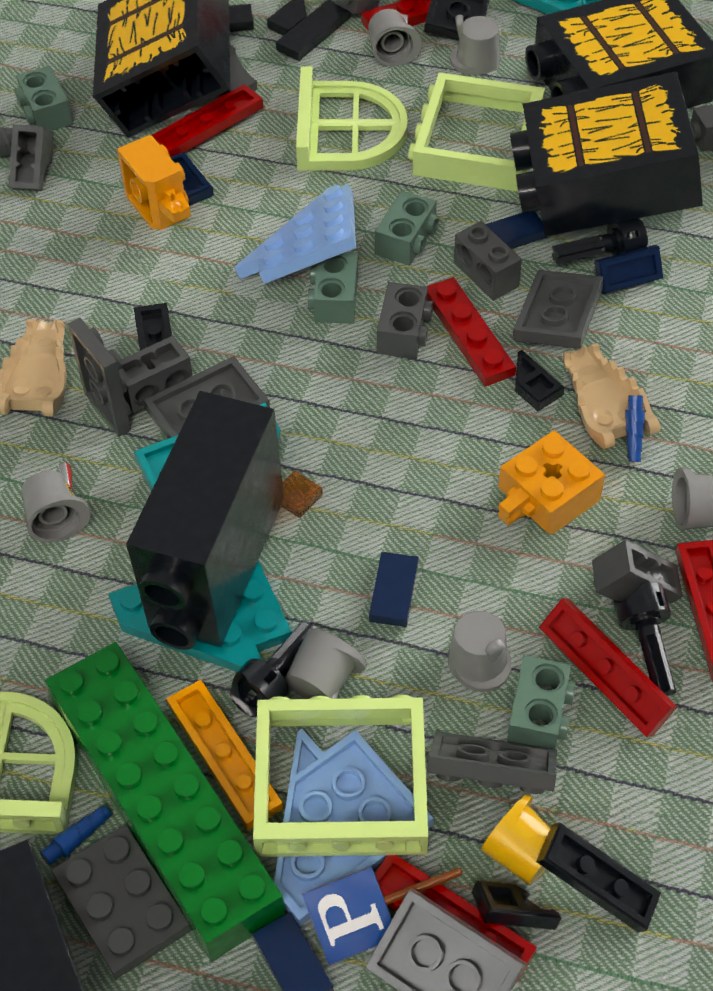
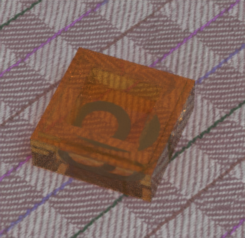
M294 470L282 482L284 500L281 507L301 518L323 496V489Z

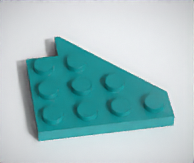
M259 561L255 566L221 648L196 641L192 649L182 650L170 647L157 640L151 634L137 584L108 594L122 632L238 672L246 661L250 659L262 660L259 654L260 651L283 643L292 633Z

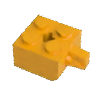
M150 134L117 148L125 196L150 228L162 230L191 216L188 204L189 199L183 187V181L186 179L184 170L178 162L174 163L163 144L159 145Z
M553 430L500 466L498 488L506 494L507 498L499 503L498 517L508 526L526 515L531 517L547 533L554 534L601 500L605 474L559 433Z

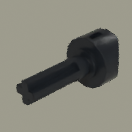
M640 219L608 224L607 233L552 246V257L556 261V265L610 252L612 255L640 249L648 245L647 231L643 221ZM631 232H635L636 238L632 237Z
M642 583L624 601L613 600L619 626L625 630H637L638 640L642 647L650 680L665 695L671 696L676 693V688L664 648L660 626L658 625L670 618L669 603L661 583Z
M302 621L266 662L261 659L246 661L235 674L230 690V698L238 709L250 717H257V700H269L277 696L287 697L289 688L284 677L306 632L309 629H317L314 624L307 625ZM250 690L256 693L252 700L246 696Z

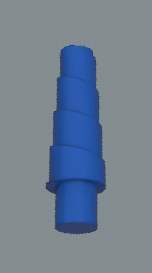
M628 395V410H625L629 462H641L646 410H643V395Z
M104 805L98 807L76 824H72L66 830L51 839L52 843L40 851L43 860L50 866L62 856L67 858L73 850L79 847L84 840L91 836L96 829L112 816L108 808Z

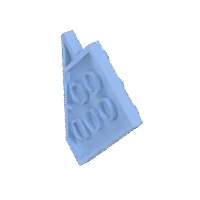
M349 184L341 187L340 185H334L327 188L323 194L315 198L235 266L239 278L242 279L259 272L264 284L355 249L354 199Z
M303 729L297 731L283 823L414 821L413 794L356 730L325 752L321 751ZM427 811L429 829L434 825V818ZM387 855L278 857L274 883L283 895L285 909L289 913L291 912L296 923L302 926L311 919L302 893L371 866L374 871L381 865Z

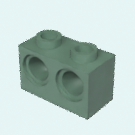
M51 66L16 75L19 87L15 88L14 91L19 105L23 106L28 124L34 123L35 126H42L50 131L73 125L68 99Z
M401 190L375 230V255L410 266L416 255L423 253L428 236L434 234L439 224V216L436 215L437 201Z
M345 252L319 262L317 265H311L310 284H315V288L308 289V309H314V322L354 324L358 283V252Z
M523 655L507 742L555 749L557 739L566 740L570 716L562 715L564 704L572 705L576 681L568 680L570 664ZM548 685L553 690H543L539 686ZM540 719L545 721L547 725L539 726L534 724L532 720Z

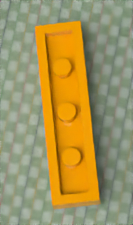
M200 679L166 698L167 705L248 831L253 828L255 760ZM270 783L268 819L283 811V803Z

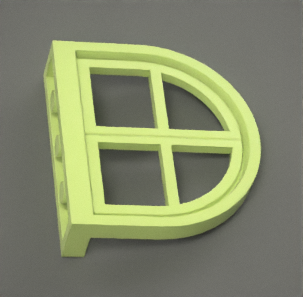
M301 66L296 138L297 171H349L370 168L385 162L400 150L407 137L408 118L406 109L395 95L382 87L366 82L313 81V66ZM320 97L353 98V119H319ZM359 98L379 105L388 113L391 119H359ZM319 131H352V153H318ZM359 131H390L387 138L377 146L358 152Z
M0 692V779L4 763L55 765L49 801L0 799V832L57 835L68 828L77 776V751L70 729L60 714L40 699L17 692ZM13 716L25 718L41 727L52 741L55 754L6 752Z

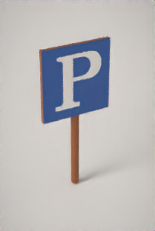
M371 866L302 893L328 965L378 946L392 921L386 905L404 899L409 889L422 892L462 875V870L455 868L383 897Z

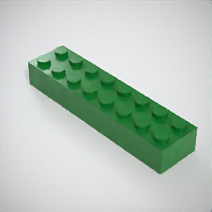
M117 642L45 679L53 705L66 722L72 736L144 854L190 924L191 931L210 962L251 938L252 933L286 915L283 895Z

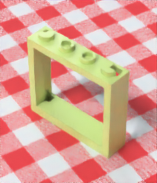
M439 72L436 83L430 84L428 91L429 104L424 103L422 123H417L416 143H411L409 147L408 158L413 160L412 175L518 191L516 175L527 173V170L516 171L514 159L507 160L429 148L428 145L442 101L524 113L523 104L543 100L545 88ZM525 119L521 131L527 130Z
M401 694L392 698H371L366 695H357L347 699H331L327 696H314L310 699H289L277 696L269 700H257L253 842L257 857L427 855L428 813L423 697L413 698L409 695ZM411 725L414 821L268 823L271 727Z

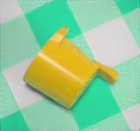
M527 793L496 825L484 842L481 851L522 881L531 885L546 870L536 861L551 827L531 808L533 796Z

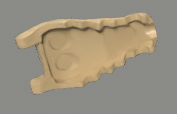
M27 319L23 338H17L16 344L11 346L10 357H4L2 368L0 369V415H7L10 410L42 411L43 416L54 417L64 401L66 388L63 347L65 326L63 320H54L48 323L42 320Z
M598 343L591 344L589 347L583 346L577 351L563 352V362L571 375L583 425L588 435L601 448L615 446V439L627 436L625 410H628V395H643V410H646L644 433L648 436L659 433L661 429L660 423L651 410L643 388L638 387L634 377L627 378L624 368L622 366L617 367L614 360L608 362L607 358H604L601 354Z

